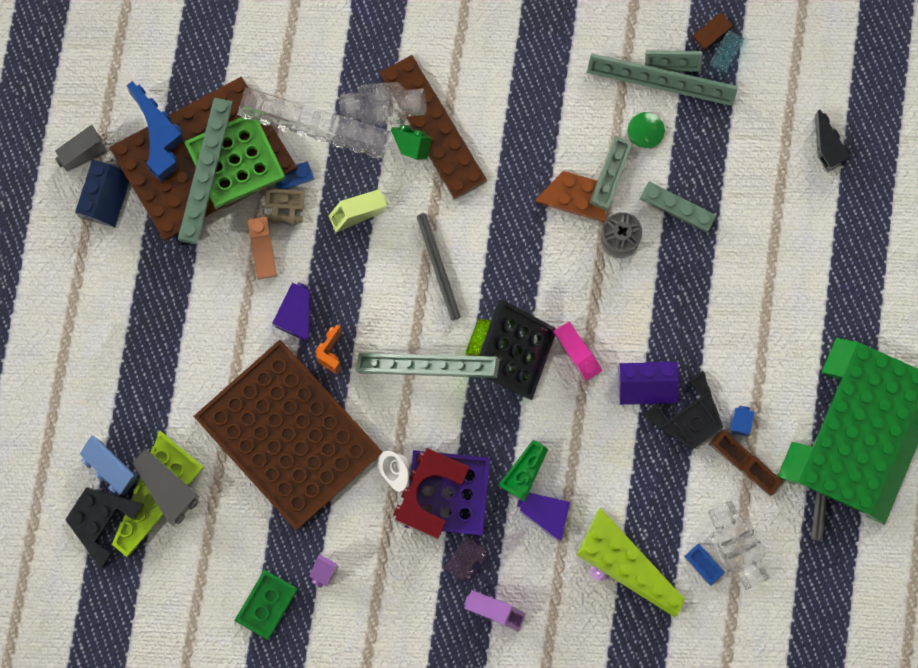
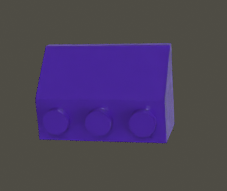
M678 362L619 363V405L677 403L679 383Z

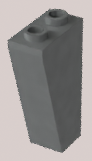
M147 449L132 463L171 525H179L186 517L184 514L189 509H194L199 503L198 498L200 496Z

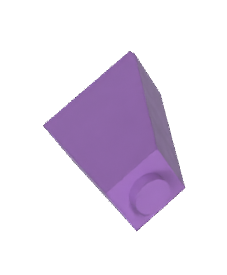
M471 590V593L465 600L464 609L519 632L526 613L509 604Z

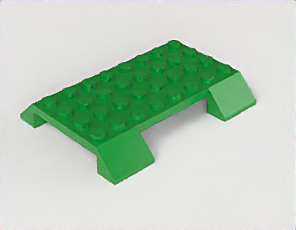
M836 338L821 373L838 381L841 379L814 445L811 447L791 442L777 476L793 485H802L865 513L867 518L885 525L918 446V368L859 342Z

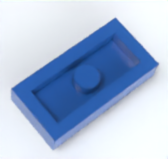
M308 161L296 165L297 170L286 175L284 180L277 182V188L287 190L314 180Z

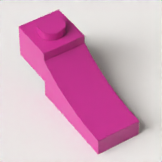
M570 321L553 331L583 380L588 381L603 371Z

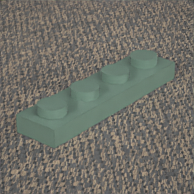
M618 136L613 138L589 204L605 211L609 209L633 143Z
M650 181L640 197V200L705 233H708L716 217L715 214Z

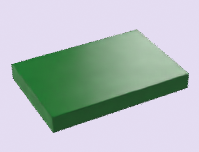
M264 569L234 621L269 641L298 588Z

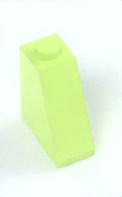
M379 189L340 201L329 214L335 232L342 231L382 213L387 207L386 198Z

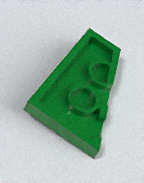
M532 440L498 486L525 502L548 449L541 443Z

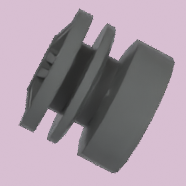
M618 212L611 215L605 221L600 235V243L603 250L615 258L631 256L637 250L642 238V226L639 220L629 213ZM619 230H620L621 232H624V231H625V232H626V233H625V236L622 235V234H621V235H618Z

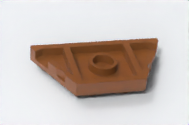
M562 171L536 198L535 203L604 223L607 219L605 210L589 204L597 184V180Z

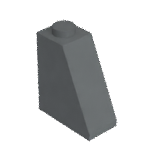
M90 125L56 149L55 152L58 157L55 159L60 168L64 167L66 171H69L107 152V149L94 126Z

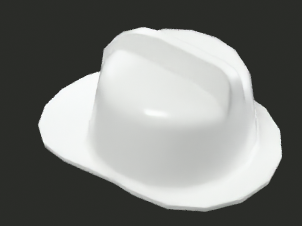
M392 451L383 452L378 460L379 471L395 491L401 492L408 484L410 464L407 458L401 454H396Z

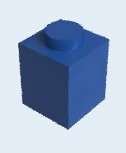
M746 406L735 408L732 413L729 433L748 437L751 433L755 412L750 411V408Z

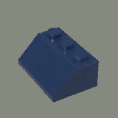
M92 159L75 211L79 218L116 227L129 186V181L122 169Z

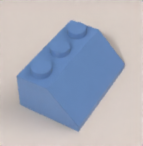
M94 435L89 438L80 452V455L83 457L81 461L89 469L93 467L97 471L95 475L102 482L106 480L110 484L108 488L116 496L118 494L124 496L139 480Z

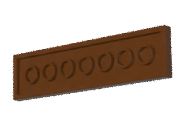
M413 55L381 71L380 76L412 130L426 132L425 135L432 137L428 157L453 199L455 200L486 183V177Z

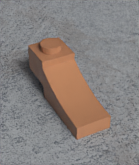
M267 217L249 219L248 225L257 278L260 280L277 277Z

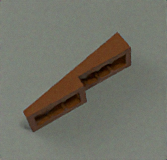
M720 430L709 442L708 445L769 496H772L783 483L775 473L756 456L749 453L726 430Z

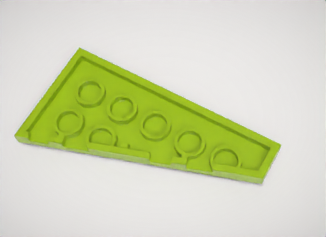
M159 430L150 453L189 486L204 467ZM141 477L138 480L131 500L143 503L144 507L134 520L127 515L124 516L112 543L126 557L130 556L164 516Z
M599 508L576 555L676 617L685 599L609 516Z

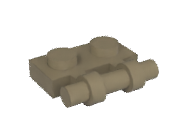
M266 189L265 208L272 209V214H265L264 217H267L268 221H271L273 224H278V222H287L289 225L303 223V216H296V211L304 210L305 191ZM279 209L289 210V215H279Z

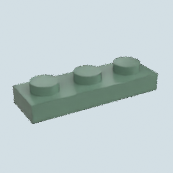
M646 50L645 65L668 71L701 72L702 51Z

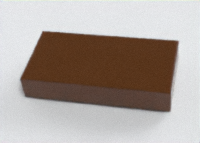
M720 12L693 34L692 38L705 51L727 33L733 25Z

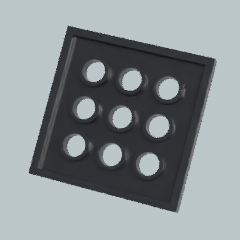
M499 300L479 356L498 357L500 359L497 378L485 379L525 399L533 400L555 337L553 331L557 328L504 300ZM508 321L511 324L509 330L506 327ZM523 328L524 334L521 337L520 330ZM536 335L537 342L534 344L533 340L534 336ZM503 339L504 345L501 348L500 341ZM515 346L518 348L516 355L514 354ZM530 353L531 359L528 362L527 356ZM510 364L511 371L508 373L507 367ZM522 371H524V373H525V376H524L523 379H521V373H522Z

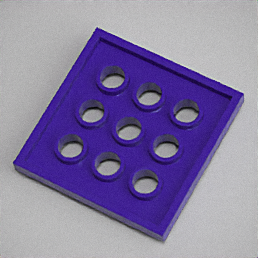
M413 450L411 473L413 469L417 470L420 464L417 460L421 451ZM440 453L470 466L469 470L474 472L475 477L471 481L465 480L462 486L440 477L429 478L418 488V504L421 508L424 505L431 506L432 515L446 520L442 532L483 536L490 458ZM425 486H432L434 488L433 495L425 496L423 488ZM444 488H451L454 493L451 498L443 497L442 491ZM466 489L473 493V497L470 500H464L461 496L462 492ZM443 507H449L452 511L451 515L447 518L442 517L440 514V510ZM462 509H468L471 512L469 519L464 520L460 517L459 513Z

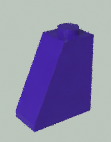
M292 282L272 322L275 328L307 343L310 340L311 293L308 290V286L300 282L298 284Z
M528 493L525 502L518 499L517 507H521L520 513L556 541L561 542L570 502L534 493Z

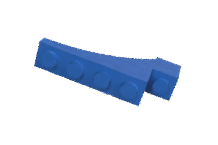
M131 81L126 85L128 92L143 112L149 129L150 155L146 164L150 172L162 182L178 169L177 158L171 150L183 141L181 135L183 132L177 124L173 125L169 121L171 119L165 111L161 112L157 108L158 104L153 98L149 99L145 95L146 91L140 84L136 85Z

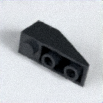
M820 109L815 114L817 154L826 171L829 172L847 162L850 158V151L840 141L838 131L829 124L830 120L827 114L822 113Z

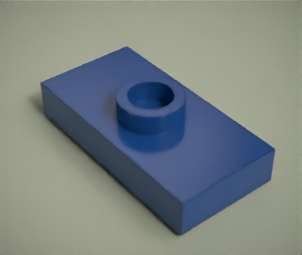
M699 543L684 556L709 586L725 573Z

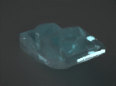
M728 30L709 65L726 74L745 39Z

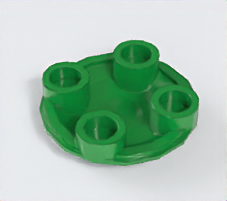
M638 113L632 117L628 124V139L638 147L652 149L664 137V124L653 113Z

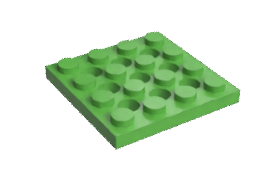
M255 112L229 122L224 141L230 140L233 144L229 148L222 147L218 164H221L223 168L221 171L216 172L210 194V199L215 209L285 179V175ZM205 133L184 141L195 167L197 166ZM242 133L250 135L248 140H241L239 137ZM250 149L258 151L257 155L253 157L248 156L247 152ZM237 156L240 158V161L237 164H232L230 159ZM258 165H263L265 171L257 173L255 168ZM242 172L248 175L245 180H239L237 176ZM223 180H228L230 186L222 188L220 183Z

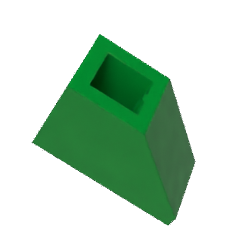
M400 124V127L391 128V132L402 155L415 160L428 159L432 137L425 135L426 132L421 130H410L411 127Z

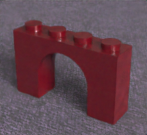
M426 448L425 452L421 451L417 462L420 464L417 470L413 469L409 478L412 482L409 488L406 487L401 496L404 500L401 506L397 505L393 516H396V522L439 540L446 520L432 515L420 507L417 502L418 488L425 480L433 477H440L462 486L470 466Z

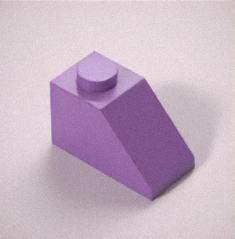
M319 554L309 575L313 579L311 583L320 588L323 585L328 587L339 566Z

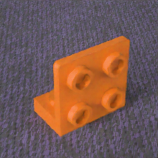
M339 325L329 329L326 334L327 340L324 344L320 343L315 351L318 363L336 375L339 374L341 365L338 360L339 358L330 353V351L342 335Z

